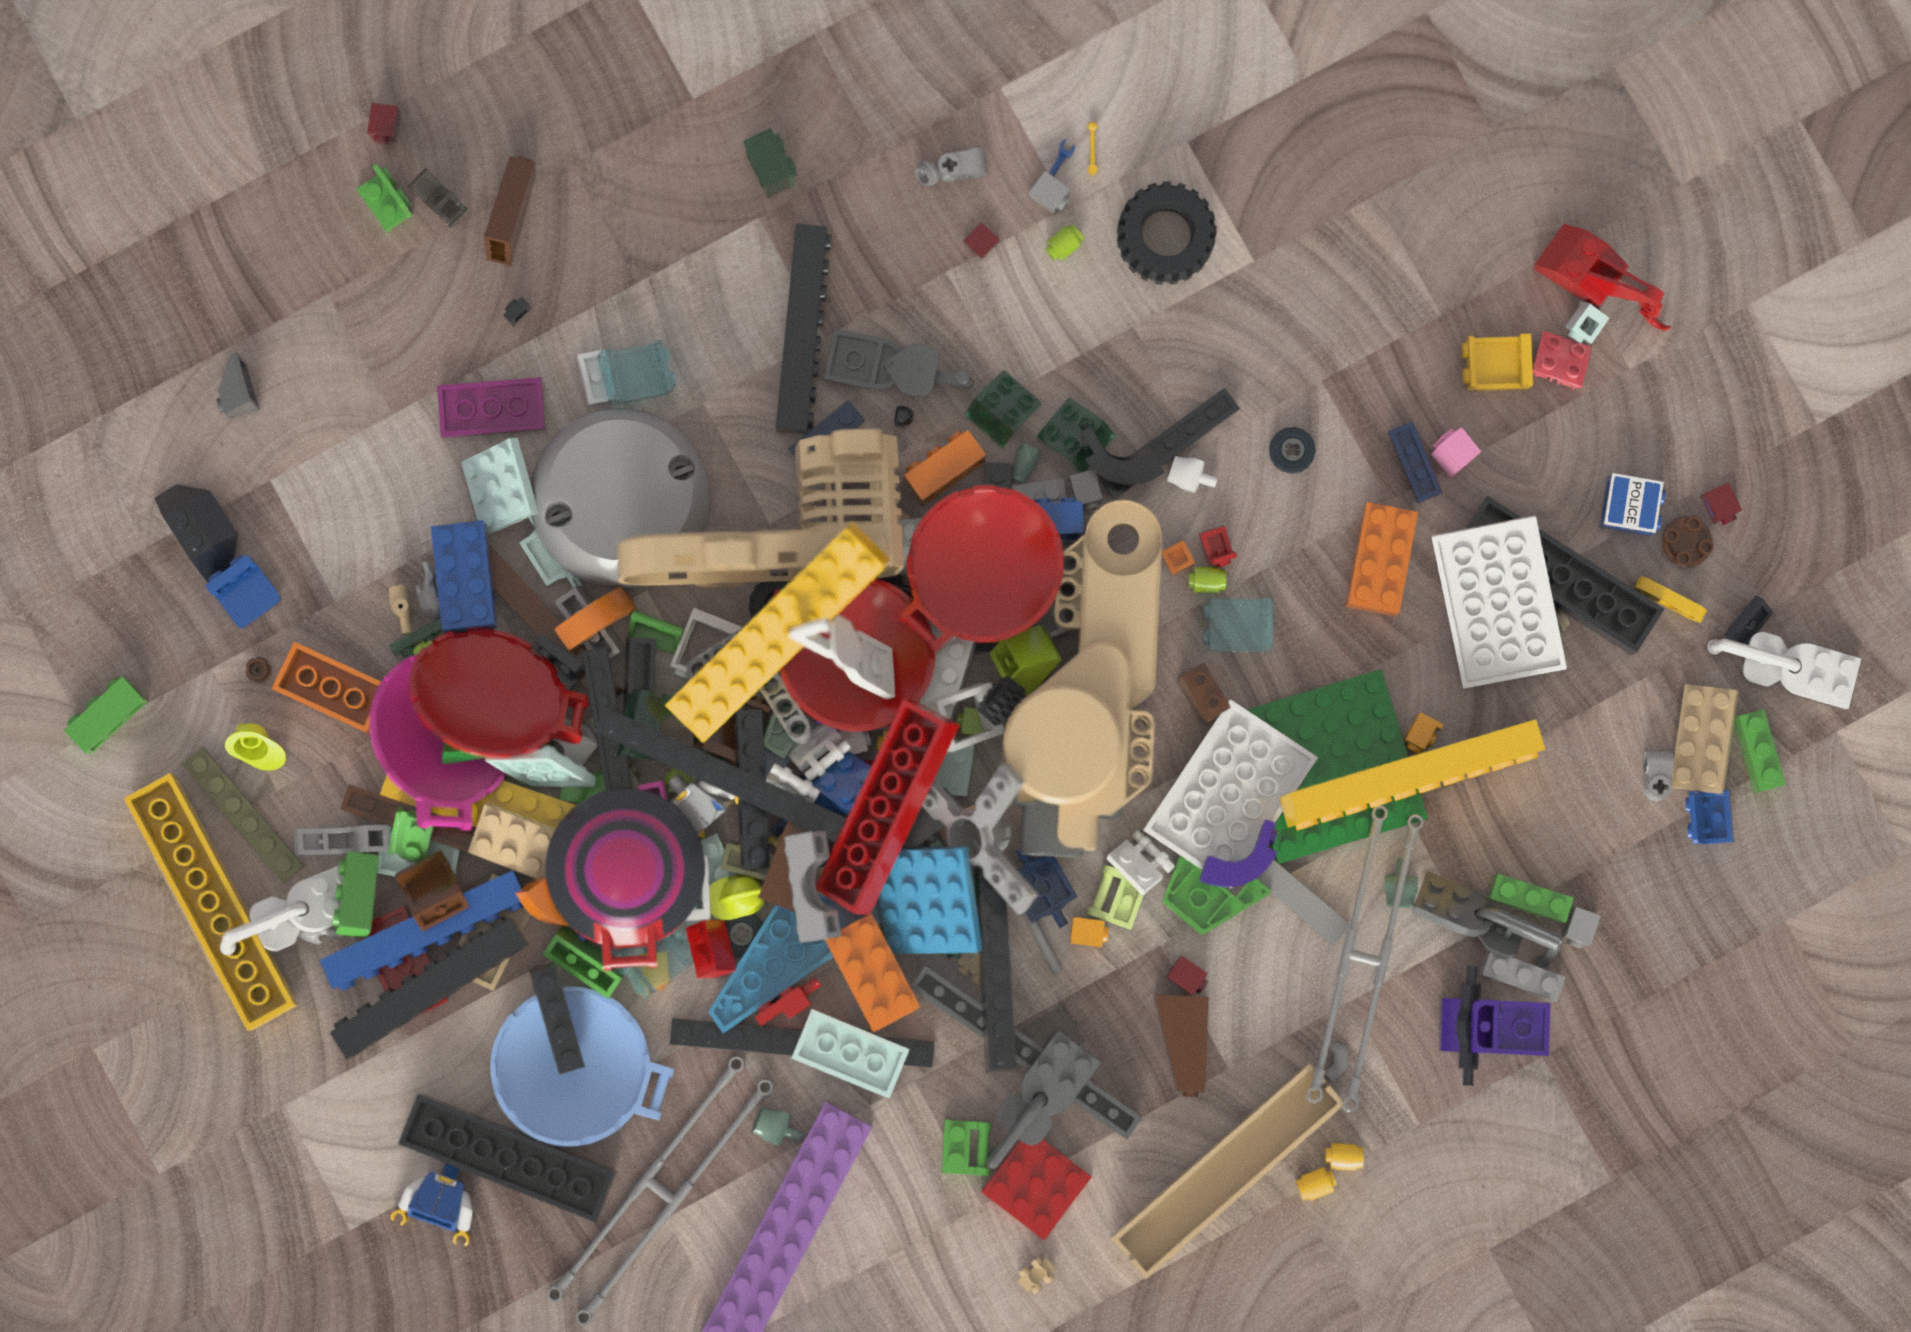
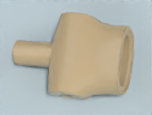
M406 585L392 586L388 589L389 605L394 614L400 619L402 635L412 634L410 619L413 616V609L408 594V587Z

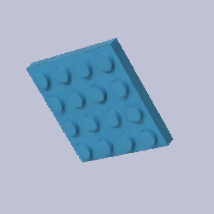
M967 846L902 848L878 897L884 937L892 953H978L982 951Z

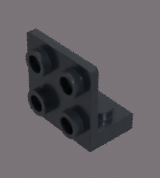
M541 633L535 639L538 648L534 653L551 661L558 670L556 674L561 683H564L565 689L571 690L585 673L583 665Z

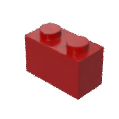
M702 920L685 928L697 978H720L737 970L725 920Z

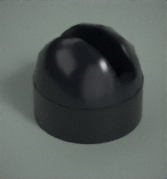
M897 405L894 425L901 427L910 425L913 421L912 417H914L913 411L909 407Z

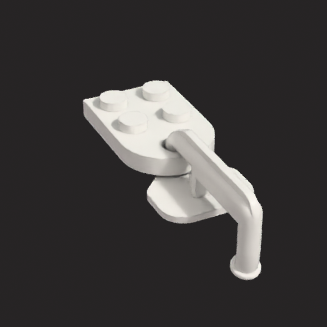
M837 615L829 621V618L824 616L823 619L796 626L789 631L791 639L827 658L834 659L840 667L845 669L849 678L857 685L886 700L895 697L892 648L861 631H855L849 620ZM831 631V639H826L816 633Z
M1766 632L1754 634L1750 638L1748 645L1729 639H1713L1707 645V649L1711 654H1719L1721 651L1745 657L1742 671L1746 680L1751 683L1771 686L1780 680L1783 686L1795 695L1839 708L1849 709L1861 658L1808 643L1794 645L1787 649L1781 637Z
M338 866L298 882L290 890L286 901L276 897H269L254 904L249 914L251 922L224 933L220 944L222 953L232 954L236 949L235 942L254 934H258L266 949L277 951L294 944L300 929L307 932H318L334 926L332 925L333 911L339 907V900H335V891L337 884H341L342 875H338Z

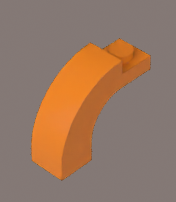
M619 587L584 607L554 630L568 651L581 646L609 625L632 615L634 610L637 611L634 606L633 598Z
M546 878L535 879L516 892L524 908L539 921L553 926H570L553 904Z

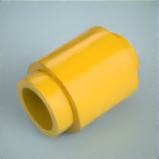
M1331 1143L1330 1148H1325V1164H1329L1330 1169L1356 1170V1168L1363 1167V1147H1357V1144Z
M1324 1167L1301 1176V1179L1296 1180L1303 1201L1309 1198L1314 1200L1334 1192L1332 1186L1337 1185L1332 1171H1326Z

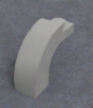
M388 825L294 829L295 856L346 855L347 851L366 854L389 851Z

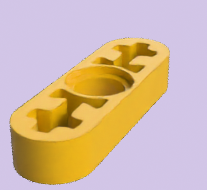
M1639 576L1634 586V589L1642 595L1695 622L1701 623L1707 612L1701 605L1646 577Z

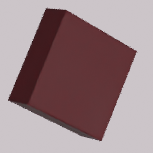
M982 222L963 240V243L981 260L1000 242Z

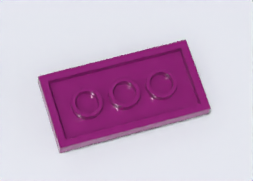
M541 377L437 386L441 438L546 430Z

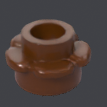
M263 657L250 659L246 664V676L257 683L264 682L267 679L266 677L271 674V666ZM258 667L261 668V671H260V672H257V671H256V669H257Z

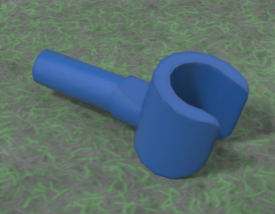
M1066 139L1060 143L1059 155L1049 172L1053 176L1057 173L1062 162L1073 155L1075 144L1070 151L1063 149Z

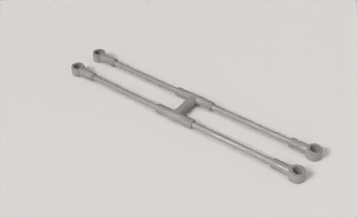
M1377 806L1371 811L1373 820L1369 833L1370 842L1350 928L1347 929L1337 971L1338 980L1318 1066L1315 1068L1311 1087L1306 1092V1099L1310 1103H1317L1323 1097L1321 1091L1325 1073L1323 1069L1344 979L1347 978L1351 960L1377 966L1373 980V993L1354 1075L1350 1080L1347 1097L1342 1101V1108L1346 1112H1353L1359 1106L1357 1097L1366 1048L1380 988L1383 987L1393 943L1392 935L1412 849L1415 848L1418 831L1423 826V818L1419 815L1414 814L1407 820L1408 832L1404 845L1406 848L1386 936L1383 938L1379 956L1353 950L1357 936L1356 927L1376 841L1379 840L1382 823L1388 816V811L1384 806ZM1377 809L1383 811V818H1377L1375 816V811ZM1416 818L1419 821V827H1413L1411 819ZM1312 1090L1318 1092L1319 1097L1317 1100L1310 1098ZM1348 1099L1354 1101L1355 1106L1353 1109L1346 1107Z
M735 1056L730 1059L727 1069L716 1081L717 1084L660 1157H656L627 1194L626 1200L570 1271L567 1270L560 1281L547 1291L549 1301L556 1303L562 1299L563 1292L575 1278L576 1272L632 1201H636L646 1187L650 1188L667 1202L663 1210L656 1217L655 1223L599 1294L596 1293L589 1304L577 1313L576 1321L579 1325L585 1326L591 1322L592 1315L604 1301L605 1295L661 1224H665L670 1215L677 1209L694 1187V1182L750 1111H754L761 1100L773 1091V1083L770 1080L764 1079L758 1083L757 1090L745 1104L744 1110L688 1181L685 1180L675 1194L654 1179L658 1171L665 1164L666 1158L722 1087L725 1088L734 1075L743 1070L745 1063L741 1057ZM738 1059L741 1061L739 1069L732 1067L733 1060ZM763 1082L770 1084L768 1092L761 1090L760 1086ZM553 1289L559 1291L560 1296L558 1299L551 1297L550 1293ZM581 1313L588 1314L589 1320L587 1322L580 1320L579 1315Z

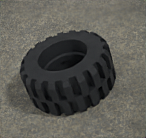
M1163 181L1162 185L1158 186L1156 183L1150 184L1147 189L1137 191L1134 197L1127 201L1124 210L1121 212L1117 227V246L1121 250L1120 256L1124 262L1127 261L1129 269L1133 273L1138 272L1141 275L1140 278L1148 281V279L1155 280L1154 284L1160 285L1163 282H1169L1170 285L1177 284L1182 279L1186 281L1192 278L1194 273H1198L1211 256L1217 234L1214 213L1209 210V203L1206 199L1199 198V192L1195 189L1191 191L1185 189V184L1178 183V186L1171 185V181ZM1169 211L1185 219L1191 231L1188 246L1181 253L1172 256L1160 255L1149 249L1143 240L1142 228L1150 215L1156 212Z

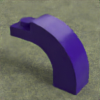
M1266 819L1263 821L1253 851L1241 861L1227 862L1208 855L1198 881L1215 887L1229 888L1246 884L1259 877L1271 865L1277 851L1267 848L1268 844L1273 845L1278 833V830L1274 829L1276 823Z

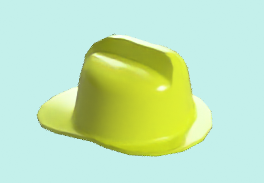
M239 723L236 726L235 733L231 734L225 742V748L230 755L260 770L272 771L279 769L286 761V753L283 748L275 741L269 739L268 732L259 724Z
M738 874L713 882L709 886L710 914L721 920H732L759 911L764 905V901L758 899L762 886H760L761 881L754 877Z

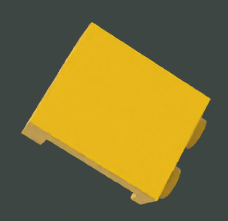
M1520 334L1518 337L1489 338L1468 336L1465 339V343H1462L1461 355L1462 358H1466V368H1463L1462 380L1463 384H1467V391L1530 389L1533 386L1531 334Z

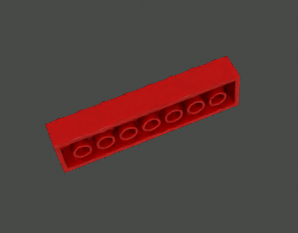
M903 699L819 877L816 891L854 914H871L960 724L919 701Z

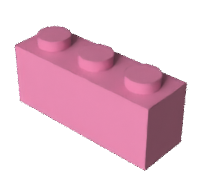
M1462 427L1456 432L1451 428L1433 445L1435 450L1431 453V456L1447 476L1452 478L1467 466L1481 450Z

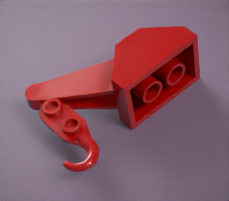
M1563 224L1534 264V270L1598 310L1609 296L1637 301L1640 307L1639 313L1649 324L1662 331H1668L1671 328L1670 325H1665L1657 319L1662 312L1663 305L1661 301L1663 300L1664 293L1656 286L1627 272L1629 265L1608 243L1588 230Z

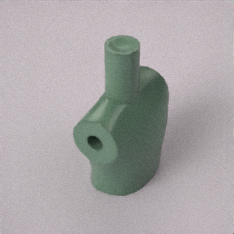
M1397 858L1396 875H1385L1384 891L1388 907L1393 906L1403 858ZM1406 874L1399 908L1414 907L1418 890V877Z
M761 1107L752 1127V1133L759 1135L766 1142L776 1146H780L784 1136L798 1142L801 1141L803 1132L789 1127L791 1115L777 1109Z

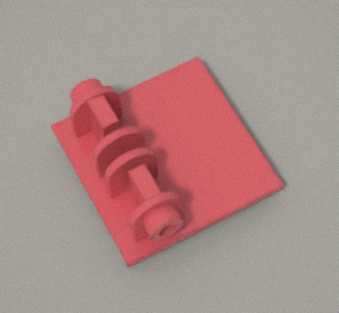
M1543 331L1535 363L1532 364L1534 376L1545 379L1550 377V382L1556 379V384H1560L1562 381L1561 384L1569 386L1571 389L1575 387L1582 388L1592 346L1580 344L1577 341Z

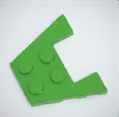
M1179 856L1162 903L1202 936L1265 898L1272 891L1256 878L1248 882L1241 892L1234 896L1225 887H1215L1199 882L1202 870L1182 856Z

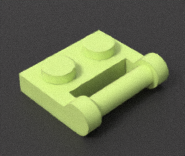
M1104 865L1102 869L1104 874L1092 907L1088 908L1086 914L1131 930L1143 895L1116 868ZM1113 877L1121 879L1110 911L1109 913L1101 911Z

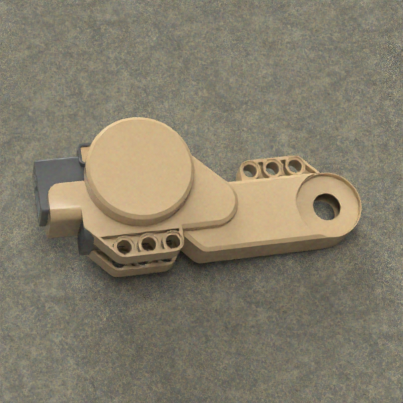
M1118 500L1099 508L1091 517L1084 536L1064 551V558H1072L1076 563V567L1069 571L1064 569L1061 585L1070 584L1075 592L1072 596L1066 597L1061 594L1059 589L1054 600V622L1061 629L1079 630L1078 654L1035 692L1022 700L1011 714L1006 725L1001 744L1002 765L1008 763L1025 781L1013 799L1014 806L1022 808L1020 855L1081 858L1083 851H1094L1097 846L1098 819H1120L1123 806L1140 793L1151 781L1154 719L1148 712L1133 711V709L1147 699L1155 687L1162 533L1154 514L1145 506L1134 501ZM1116 527L1131 529L1137 537V548L1126 555H1120L1112 551L1107 541L1111 530ZM1069 610L1073 614V620L1069 623H1063L1059 619V612ZM1141 721L1144 723L1145 731L1137 730L1134 722ZM1134 747H1139L1143 750V758L1134 755ZM1133 773L1141 775L1143 783L1140 785L1134 783L1131 775Z

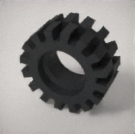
M1007 675L1001 678L999 683L996 682L993 688L987 691L988 694L983 696V701L979 703L978 712L994 726L1000 725L1002 721L1005 722L1008 716H1011L1018 704L1024 700L1023 697L1026 695V690L1012 677Z

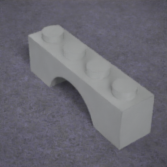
M826 831L786 836L785 853L788 856L789 879L792 884L793 906L797 918L796 929L800 943L841 937L837 910L826 906L821 901L815 886L817 870L829 858Z

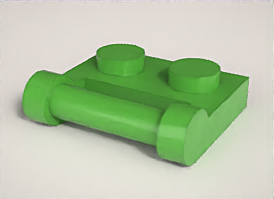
M945 1120L942 1173L989 1176L987 1157L989 1131H992L991 1122ZM971 1129L979 1130L976 1167L969 1166Z

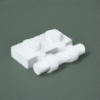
M819 724L813 729L811 739L805 744L796 743L788 756L802 772L811 766L804 773L811 782L818 775L821 777L825 774V769L836 760L838 762L842 760L844 754L851 747L845 740L836 747L835 745L843 738L835 728ZM827 751H830V752H829L826 756H824L820 761H817V760H818L822 755H824Z
M775 763L765 781L813 803L820 790L813 787V783L809 780L803 781L792 774L791 769L787 767L782 768Z
M1138 829L1132 835V838L1138 844L1133 846L1126 839L1108 854L1107 860L1144 895L1161 881L1163 875L1158 871L1160 867L1167 873H1170L1175 868V865L1169 860L1170 856L1165 851L1161 852L1153 844L1154 840L1149 835L1145 836ZM1146 851L1154 860L1150 863L1141 854L1142 852Z

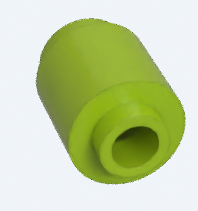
M1073 224L1068 227L1064 226L1046 241L1048 247L1045 250L1054 261L1058 259L1062 262L1081 247L1080 243L1084 241V237Z
M1194 567L1193 572H1189L1188 586L1193 588L1194 593H1219V590H1226V570H1219V567Z

